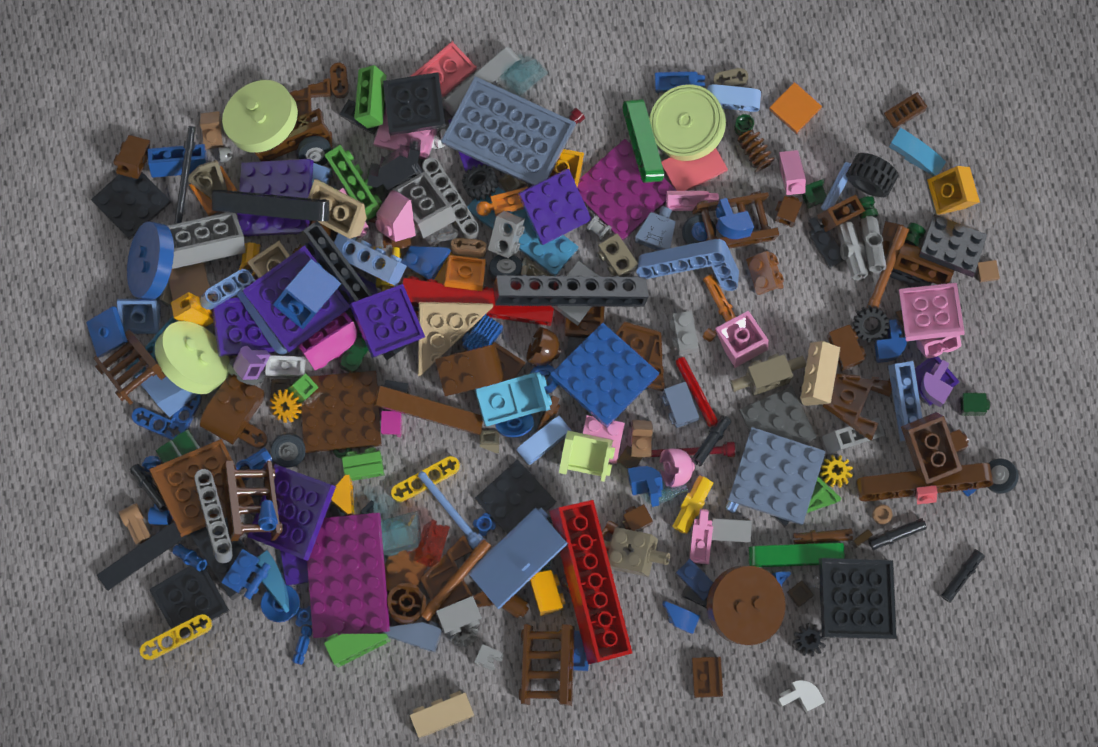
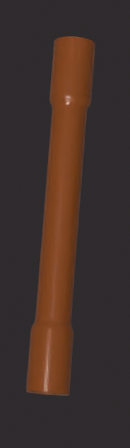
M898 225L885 261L886 269L881 271L872 297L867 305L879 308L880 300L896 259L907 237L908 228Z
M483 539L477 545L469 558L434 599L426 605L421 615L425 620L429 621L452 591L489 551L492 546Z

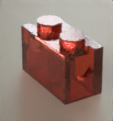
M433 519L423 526L414 561L430 568L440 562L450 528L448 525H436L437 521Z

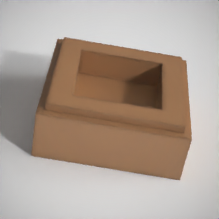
M996 260L978 262L977 270L980 282L1000 279Z

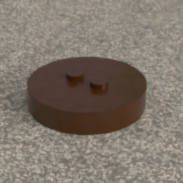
M735 566L721 573L710 587L707 597L709 621L714 630L723 639L731 643L757 645L765 642L777 632L784 619L786 603L783 589L777 579L762 568L755 566Z

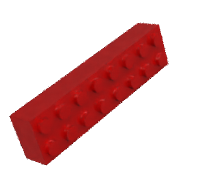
M594 500L567 505L549 511L554 529L568 543L560 551L588 665L632 654Z

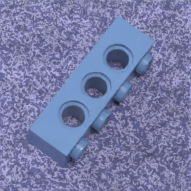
M338 233L334 244L348 263L394 286L398 285L407 267L400 263L401 258L393 254L388 257L386 256V251L378 247L373 250L371 249L372 244L361 240L359 243L356 241L357 237L349 239Z
M913 361L888 365L900 442L905 441L901 426L922 418Z

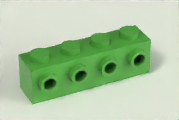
M341 145L337 146L325 154V157L349 195L364 204L366 220L368 221L376 216L382 201L377 194L373 196L370 191L373 187L368 186V180L364 181L361 177L364 173L358 164L354 166L352 162L354 157L350 151H345Z

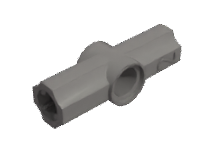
M866 216L864 219H861V228L869 271L879 273L886 269L882 246L883 238L880 235L877 218Z
M852 222L841 224L837 227L842 244L840 247L841 258L847 261L853 280L866 278L868 271L864 261L865 246L858 241Z

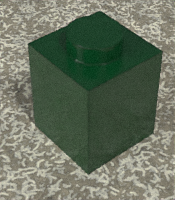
M963 393L960 396L961 416H984L987 410L990 409V400L987 399L986 393Z

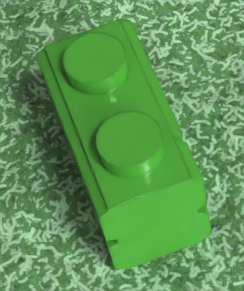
M376 448L366 449L365 453L357 454V451L347 452L346 456L342 457L344 475H349L352 481L385 476L382 454Z

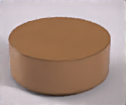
M878 505L872 513L873 520L880 525L887 524L893 516L892 510L887 505Z

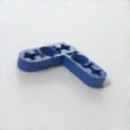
M201 394L196 395L197 400L191 402L190 406L194 407L193 410L183 406L174 413L171 420L145 408L135 409L132 413V420L138 426L172 440L178 435L172 437L173 434L166 430L167 426L173 430L178 428L180 433L188 430L201 404L202 396ZM188 411L189 418L181 420L179 418L180 412ZM144 412V416L150 419L149 426H147L148 422L141 419L139 422V419L136 417L137 414L141 415ZM156 420H162L164 423L163 427L159 430L153 427Z

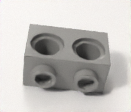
M506 211L497 215L488 250L506 258L516 254L520 248L519 239L525 229L523 226L525 219Z

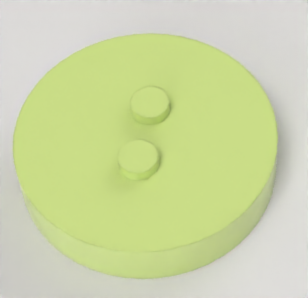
M271 80L252 82L238 90L228 101L222 118L223 128L231 141L241 150L247 152L267 151L283 142L293 130L298 115L297 105L288 90L280 83Z
M681 85L665 92L654 104L649 118L657 146L667 156L681 161L696 160L712 152L720 143L726 126L725 113L717 98L709 90L697 85Z
M188 321L172 323L163 331L155 343V356L164 374L174 384L188 392L196 394L213 392L229 374L227 369L230 362L229 357L218 356L216 336L196 323Z

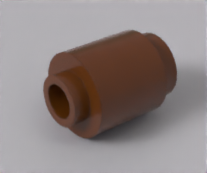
M515 594L503 605L502 609L518 619L520 616L524 617L529 607H527V601Z

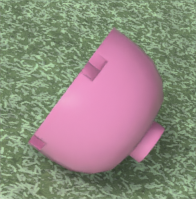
M676 448L662 451L660 463H663L664 471L660 470L664 484L670 487H677L687 483L695 469L690 456L685 451Z

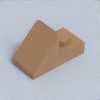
M220 111L201 113L200 127L205 148L223 147Z
M632 420L631 457L651 458L652 421Z

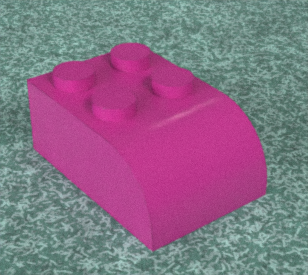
M344 312L298 347L313 369L317 370L326 366L332 359L340 357L344 351L354 344L357 337V329L354 322Z

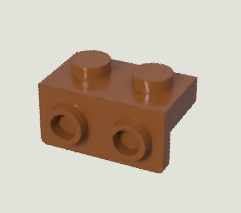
M765 251L746 259L757 295L774 289L784 288V278L779 272L777 266L779 262L774 253Z

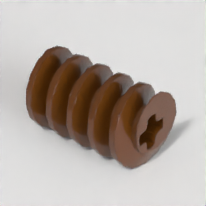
M750 130L742 134L737 141L742 143V149H746L744 153L749 156L748 160L753 162L752 167L757 168L755 172H759L770 166L775 157L768 158L772 152L764 151L768 145H761L764 138H757L761 133H754V130Z

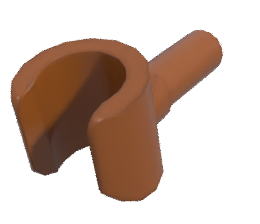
M708 328L702 337L711 342L716 337L717 332Z
M608 521L602 530L603 537L607 532L613 535L614 529L618 527V524Z

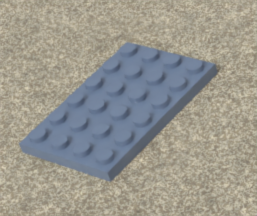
M475 76L441 143L533 186L549 178L576 126V122Z

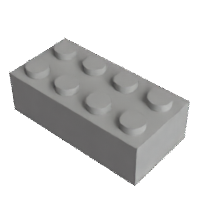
M229 212L168 226L174 242L172 269L246 253L244 236L236 213Z

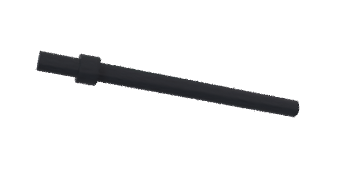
M188 126L187 139L184 140L183 148H185L174 224L182 223L192 151L195 150L196 144L194 142L195 126Z

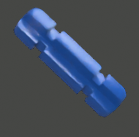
M302 627V635L299 636L295 650L296 654H294L292 660L295 664L302 665L305 657L303 656L304 654L306 655L310 642L309 636L313 632L311 627Z

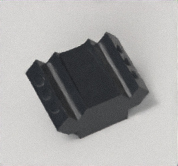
M411 138L409 146L400 144V147L385 157L381 156L379 165L371 163L368 169L367 185L377 188L383 184L387 192L393 191L397 186L421 174L423 171L418 164L421 140Z

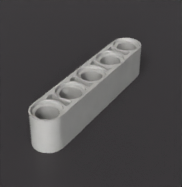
M509 46L504 48L444 100V109L454 117L475 76L496 86L518 67L522 60Z
M427 158L423 162V171L428 174L435 185L439 181L446 182L443 187L437 186L446 199L449 196L456 198L454 202L449 203L456 218L454 223L464 238L476 239L479 235L476 220L438 160ZM429 166H435L436 170L431 172L428 171L427 168ZM461 211L465 213V216L458 218L456 213ZM468 227L475 229L473 233H467L465 230Z
M201 469L195 474V484L214 556L218 562L227 563L233 556L232 545L211 472ZM203 479L208 480L206 483H200ZM206 497H213L212 500H205ZM211 514H217V515H218V516L215 517V518H210V517H209ZM217 531L223 532L219 536L214 535V533ZM221 549H227V550H228L226 553H219V552H218V551L221 550Z

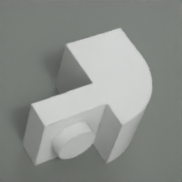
M795 681L791 683L794 691L791 692L788 689L779 694L781 698L777 700L780 707L799 699L805 713L825 703L817 687L808 681Z

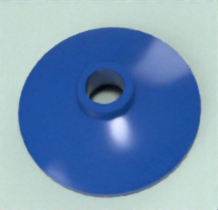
M528 414L497 423L495 426L496 430L503 436L519 437L532 429L534 420L532 415Z
M286 585L289 598V611L287 613L282 608H279L278 602L268 590L265 592L261 600V610L267 619L273 622H285L297 613L300 599L292 587Z

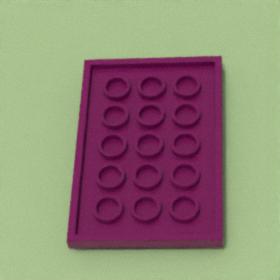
M380 513L324 518L311 555L307 561L313 638L329 637L336 633L341 635L390 631Z

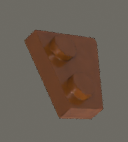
M605 306L590 308L578 326L566 317L565 336L589 337L604 323Z

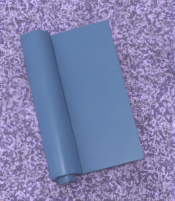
M535 507L468 573L498 609L568 544L547 519L549 515L542 508L538 510Z

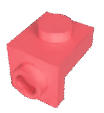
M936 485L918 487L916 489L917 505L936 502L938 493Z

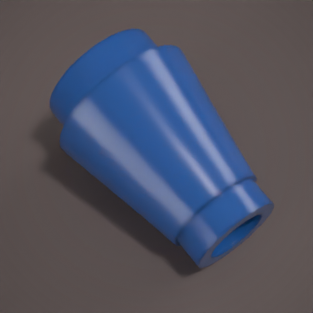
M265 500L261 503L258 524L264 531L274 530L278 524L274 505L270 500Z

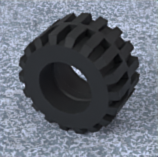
M858 153L846 173L849 182L857 189L868 195L880 198L888 197L899 177L897 170L889 162L869 153Z

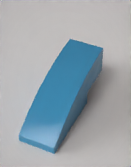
M901 127L889 146L892 150L903 155L905 160L932 176L938 175L946 163L933 149Z
M266 550L257 557L260 559L257 564L260 569L264 562L271 566L267 572L268 576L266 579L263 578L262 583L287 613L289 611L287 587L275 560Z

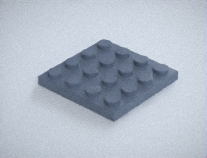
M751 427L728 501L803 525L826 451Z

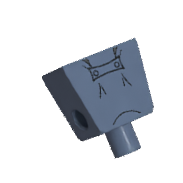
M662 206L659 214L651 212L637 233L635 243L656 251L669 249L675 227V221L669 219L672 210Z

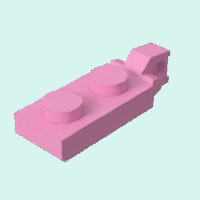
M667 191L666 207L672 211H692L697 203L701 201H708V203L719 201L718 193H709V191Z
M700 509L699 519H694L689 559L697 564L709 565L713 526L712 520H708V509Z

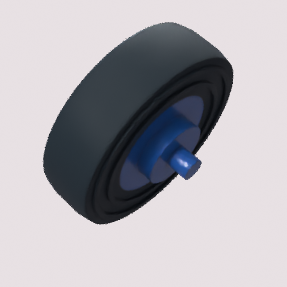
M702 215L692 216L684 223L682 236L687 245L704 242L708 238ZM711 220L714 234L716 236V226L714 222Z

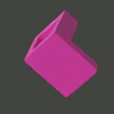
M382 411L381 434L401 437L402 413Z

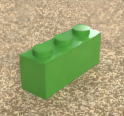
M375 65L361 68L358 71L355 119L366 128L383 125L385 103L383 81L386 80L387 75Z

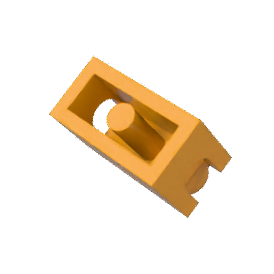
M190 292L171 302L174 319L178 321L196 323L204 328L214 322L212 309L203 308L200 304V298Z

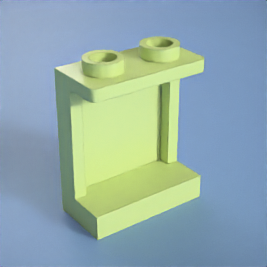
M567 431L559 473L567 474L569 469L601 476V481L605 482V478L610 476L612 465L608 464L609 459H613L615 448L612 447L613 440Z

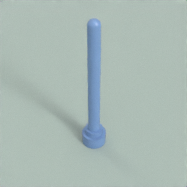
M423 471L419 472L418 477L468 537L469 546L474 549L484 538L480 533L477 534L471 530L427 474Z

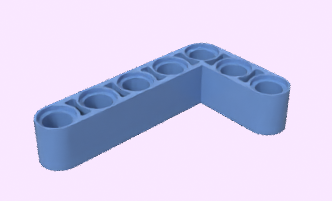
M721 239L642 254L638 258L636 270L638 277L650 279L712 266L721 287L726 291L736 290L739 280L737 265L726 242Z
M241 269L208 288L201 296V306L210 310L237 294L275 352L280 355L287 353L286 349L242 292V290L256 281L248 270ZM238 277L242 278L244 280V283H241L238 280ZM223 286L227 287L229 292H225ZM207 295L212 296L214 302L210 301Z

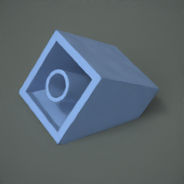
M157 375L154 377L150 376L141 384L156 404L169 417L198 395L180 388L167 376L162 380Z

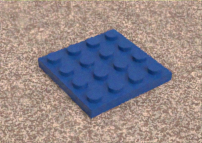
M604 323L550 374V377L606 428L659 376V372Z

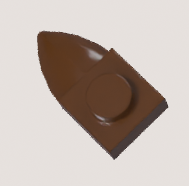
M885 221L882 232L885 260L892 246L898 225L903 227L904 225Z
M556 396L550 397L552 405H550V410L543 411L536 432L548 423L553 414H557L560 408V404H558L560 398Z

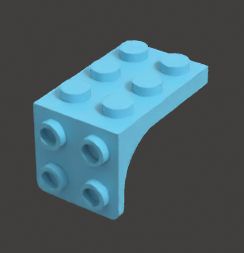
M540 372L530 373L475 389L485 427L528 414L550 410L552 402L550 395L546 394L544 388L547 386L544 375H541Z

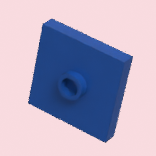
M110 307L86 322L97 357H103L128 342L117 307Z

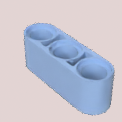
M715 84L707 86V90L717 98L723 109L750 112L760 110L761 91L758 89Z
M558 416L526 440L516 451L528 465H531L566 437L567 431L572 430Z

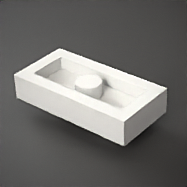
M270 355L266 363L265 374L266 376L300 377L305 374L306 358Z

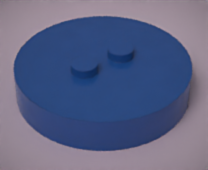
M145 222L139 227L133 238L127 261V281L129 290L135 297L154 300L162 294L168 283L173 265L174 242L172 233L165 224Z

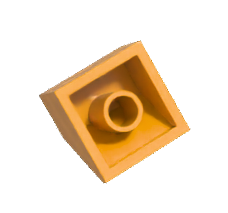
M955 166L927 179L937 215L966 209L980 203L970 167Z
M552 570L538 572L530 579L540 617L563 610L562 605L566 603L563 593H558L557 586L560 583L557 574L553 575Z

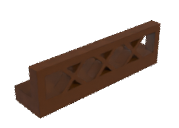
M320 108L297 117L295 125H301L298 129L292 130L288 137L279 145L267 151L255 152L261 162L271 161L297 150L300 142L305 138L311 136L325 138L330 136V131L323 121ZM317 116L318 120L309 123L312 118Z

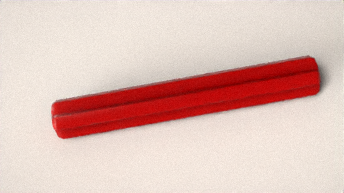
M685 357L678 358L675 363L683 379L686 381L709 427L716 425L718 420Z

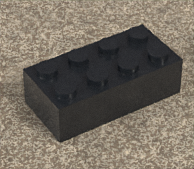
M224 518L228 530L227 518ZM207 526L190 533L220 583L242 549L249 552L241 538L238 541H231L232 559L227 563H220L214 556ZM217 531L214 533V535L219 536L223 532ZM221 549V550H219L218 552H219V553H226L228 550H227V549ZM252 572L247 582L251 584L257 574ZM221 583L227 595L232 600L236 599L237 597H239L247 591V589L243 587L240 593H237L236 591Z

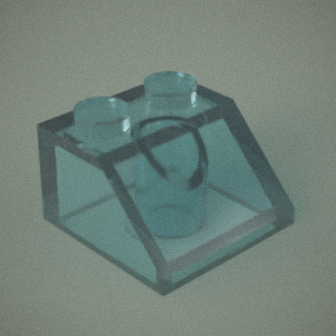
M418 511L381 521L384 555L393 556L400 551H413L419 546L422 538Z

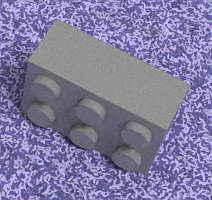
M425 171L393 189L411 200L414 226L423 239L456 221L452 206Z

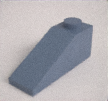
M428 621L427 624L421 622L390 627L388 632L378 633L387 634L389 638L435 653L442 629L439 628V624Z

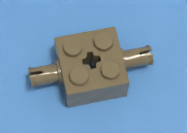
M774 354L764 362H761V360L754 361L748 367L745 376L730 380L732 390L736 392L750 386L753 396L787 385L793 377L792 371L806 367V361L803 355L787 361L785 354L781 356Z
M615 527L612 541L604 540L612 570L646 577L650 575L653 562L668 565L669 561L666 559H670V553L655 551L658 539L652 534Z

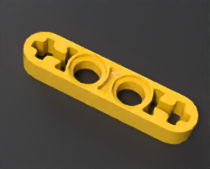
M449 456L422 471L429 477L431 470H437L440 473L439 478L436 480L431 479L436 485L456 474L460 469V464L457 458ZM448 461L455 462V469H446V475H443L442 470L438 467L442 465L445 468L448 466ZM419 473L396 484L392 488L391 495L396 502H404L428 489L424 483L420 489L412 487V481L420 479L418 477ZM408 483L409 489L412 491V493L409 494L407 490L403 493L404 497L400 498L399 496H395V494H397L396 490L399 488L401 491L405 490V484Z
M198 615L142 644L140 655L146 660H154L210 631L212 620L206 615ZM200 619L208 621V623L205 624V629H203L202 627L196 628V630L198 631L196 634L194 632L193 627L190 625L191 623H193L194 626L199 625ZM184 627L190 629L188 638H181L180 630ZM169 636L173 642L170 647L166 648L162 645V640L164 637ZM156 641L158 642V646L162 649V651L160 652L159 649L153 650L152 656L144 653L147 651V646H149L150 648L156 647Z

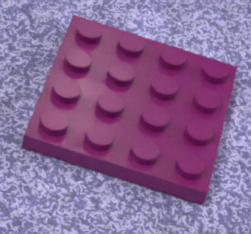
M626 139L622 140L584 174L578 184V190L584 204L604 224L610 225L612 227L611 231L614 234L618 233L622 241L635 231L651 212H656L666 202L667 191H677L665 178H663V181L642 182L633 147Z

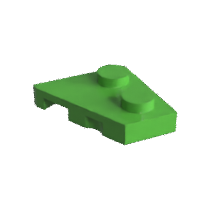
M818 477L807 513L838 503L842 498Z

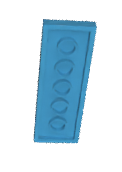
M498 187L495 188V193L491 192V195L494 196L506 192ZM487 195L485 200L482 197L480 200L475 198L467 208L473 216L493 230L496 220L494 210L487 216L479 215L476 210L478 203L481 201L492 203L491 197ZM525 209L510 212L525 219L523 224L525 229L518 242L520 243L519 250L553 276H557L578 250L579 246L564 235L541 245Z

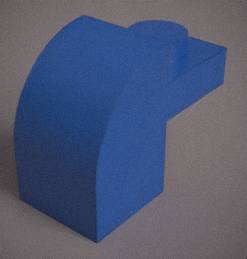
M720 199L715 210L718 218L716 229L719 233L729 239H741L751 236L754 225L748 211L733 214L728 199Z
M897 319L889 320V329H887L888 339L876 340L874 344L877 363L890 362L897 359L907 345L905 337L899 338L902 333L901 326L897 325Z
M649 466L628 468L632 495L648 493L651 506H659V497H662L661 490H663L660 472Z

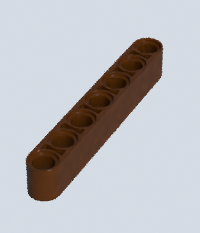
M988 463L961 465L962 470L929 484H925L921 480L917 471L861 477L856 480L859 500L868 502L916 496V489L936 485L938 493L986 488L993 485L990 465Z

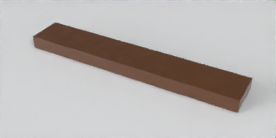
M377 386L374 406L472 434H481L482 415L383 386Z

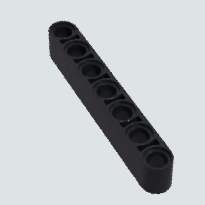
M212 190L213 211L310 221H329V200L231 190Z

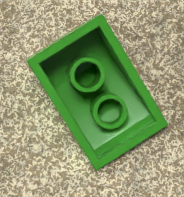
M336 633L327 638L328 641L324 644L334 665L339 668L391 640L387 634L338 635Z

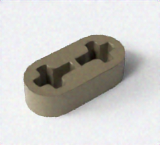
M742 68L722 71L714 76L713 84L721 85L718 81L722 77L723 80H727L724 82L725 86L742 87L747 83L748 73ZM737 74L744 76L742 81L736 78Z

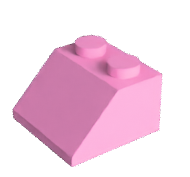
M395 190L391 191L376 213L377 230L395 242L416 236L411 200Z
M749 311L715 328L723 349L735 368L768 350L769 340Z
M586 415L583 434L613 440L612 447L615 448L614 458L609 459V463L617 464L624 423L613 421L606 428L595 417Z

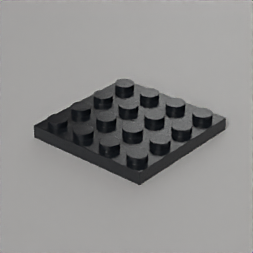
M820 558L819 580L822 638L897 639L893 560Z

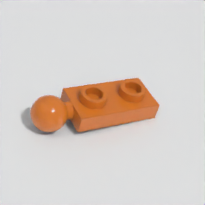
M527 187L491 196L492 203L486 201L479 202L476 207L477 213L481 216H487L494 210L495 216L503 211L510 213L524 209L517 193L527 189Z

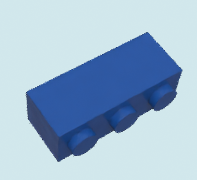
M205 144L195 145V150L192 151L189 174L199 165L208 163ZM183 146L148 149V164L151 177L181 175L185 148Z

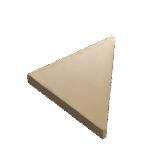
M419 302V323L425 338L418 340V376H421L436 362L435 359L440 358L493 308V303Z

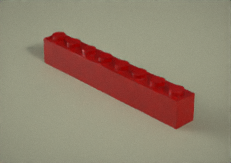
M413 276L403 278L404 288L413 307H419V302L493 303V308L486 313L490 318L551 326L554 311L552 306H495L493 288L485 287L482 291L445 287L444 284L438 283L437 280L433 279L421 281Z

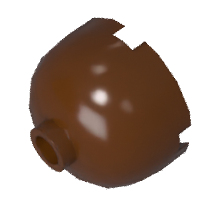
M543 327L538 328L533 336L536 339L532 345L531 343L529 344L526 360L534 365L547 366L554 359L557 360L561 353V349H559L560 343L555 333Z
M401 583L394 587L387 597L389 616L402 624L416 621L426 607V597L419 590L420 588L411 583Z

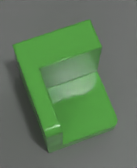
M305 373L293 382L287 390L290 394L294 392L293 397H299L297 402L301 403L319 387Z

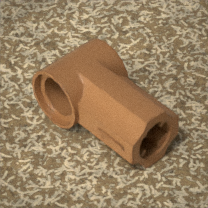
M137 503L119 511L121 520L128 527L136 545L144 543L151 538L143 520L144 516Z

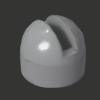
M218 148L220 163L227 162L232 158V155H227L232 152L229 148Z

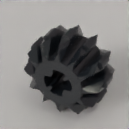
M806 623V630L800 626L798 627L800 633H794V636L799 639L793 640V644H800L796 651L804 649L802 656H805L807 651H809L810 657H813L814 651L820 654V648L826 647L820 641H825L827 638L820 637L821 629L818 632L816 631L817 624H814L811 629L810 624ZM812 636V640L815 642L809 645L806 643L808 640H805V638Z

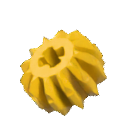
M831 455L830 460L825 459V465H821L820 468L825 471L820 473V477H827L823 482L828 483V481H831V488L834 487L835 483L838 488L842 487V482L847 485L849 483L847 478H852L853 474L848 472L853 467L846 466L849 460L846 459L842 462L841 455H839L837 460L834 455ZM834 467H836V470L841 471L838 475L832 473Z

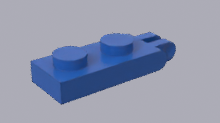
M697 72L655 73V93H665L681 85H697L705 88V82H698L705 81V75H698Z

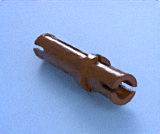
M852 528L793 533V538H801L793 540V543L795 545L853 541V536H845V534H853Z

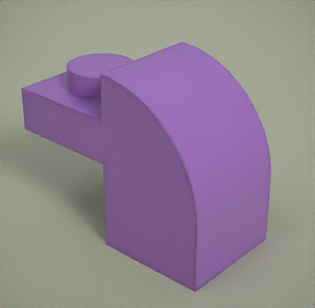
M244 346L238 353L233 369L243 380L258 379L261 371L266 366L270 354L267 350H251L248 346Z
M944 360L940 364L936 363L931 372H926L921 380V390L925 398L940 408L953 387L940 380L949 366V363Z

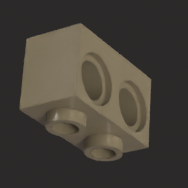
M618 233L598 245L599 252L597 254L602 262L606 261L609 267L607 269L612 277H625L637 269V261ZM608 247H614L616 249V252L610 254L606 251V249ZM620 262H623L627 265V267L625 269H619L616 265Z

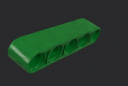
M643 99L624 101L622 106L641 180L643 183L663 181V166Z
M843 543L748 547L749 566L755 567L819 565L820 558L845 559Z

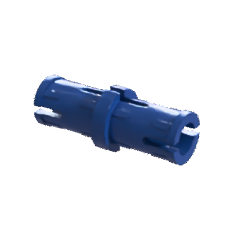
M182 544L174 546L173 554L181 558L186 565H191L198 571L206 568L207 561L199 557L194 550H189Z

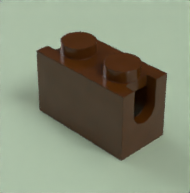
M128 135L126 141H123L121 144L119 155L116 154L114 158V165L117 166L116 174L138 179L148 160V149H151L150 140Z
M855 194L823 211L817 217L818 219L822 218V224L826 226L824 230L827 232L865 210ZM851 204L854 208V212L850 213V210L846 205Z
M850 324L828 333L827 339L829 343L840 347L838 364L841 371L863 363L866 353L863 346H859L857 332H855V329H852Z

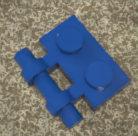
M242 549L221 583L237 593H240L243 587L246 588L247 591L244 597L250 600L253 594L258 592V586L263 578L266 579L268 576L267 572L271 566L264 562L261 569L258 568L257 564L260 559ZM252 572H254L257 575L250 584L247 582V580L249 579Z

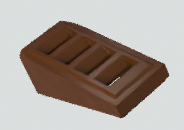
M916 92L884 112V115L892 128L895 129L925 112L927 105L919 93ZM906 105H909L910 109L912 110L911 113L907 109ZM899 109H902V111L906 115L905 117H903ZM895 112V114L899 118V121H896L892 113Z

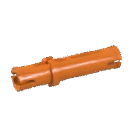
M714 274L706 276L703 282L706 284L719 309L718 313L723 316L725 322L734 319L736 316L732 310L733 306L728 303Z

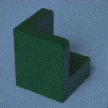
M823 179L805 186V193L801 195L807 209L822 204L827 197L823 188Z

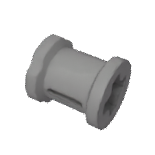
M597 215L587 226V229L596 233L600 240H603L612 228L610 225L607 226L600 221Z

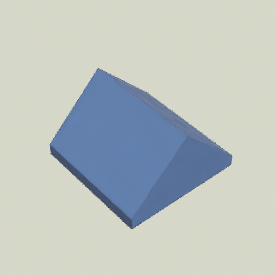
M117 299L118 313L124 332L129 329L133 334H157L159 332L160 304L156 299Z

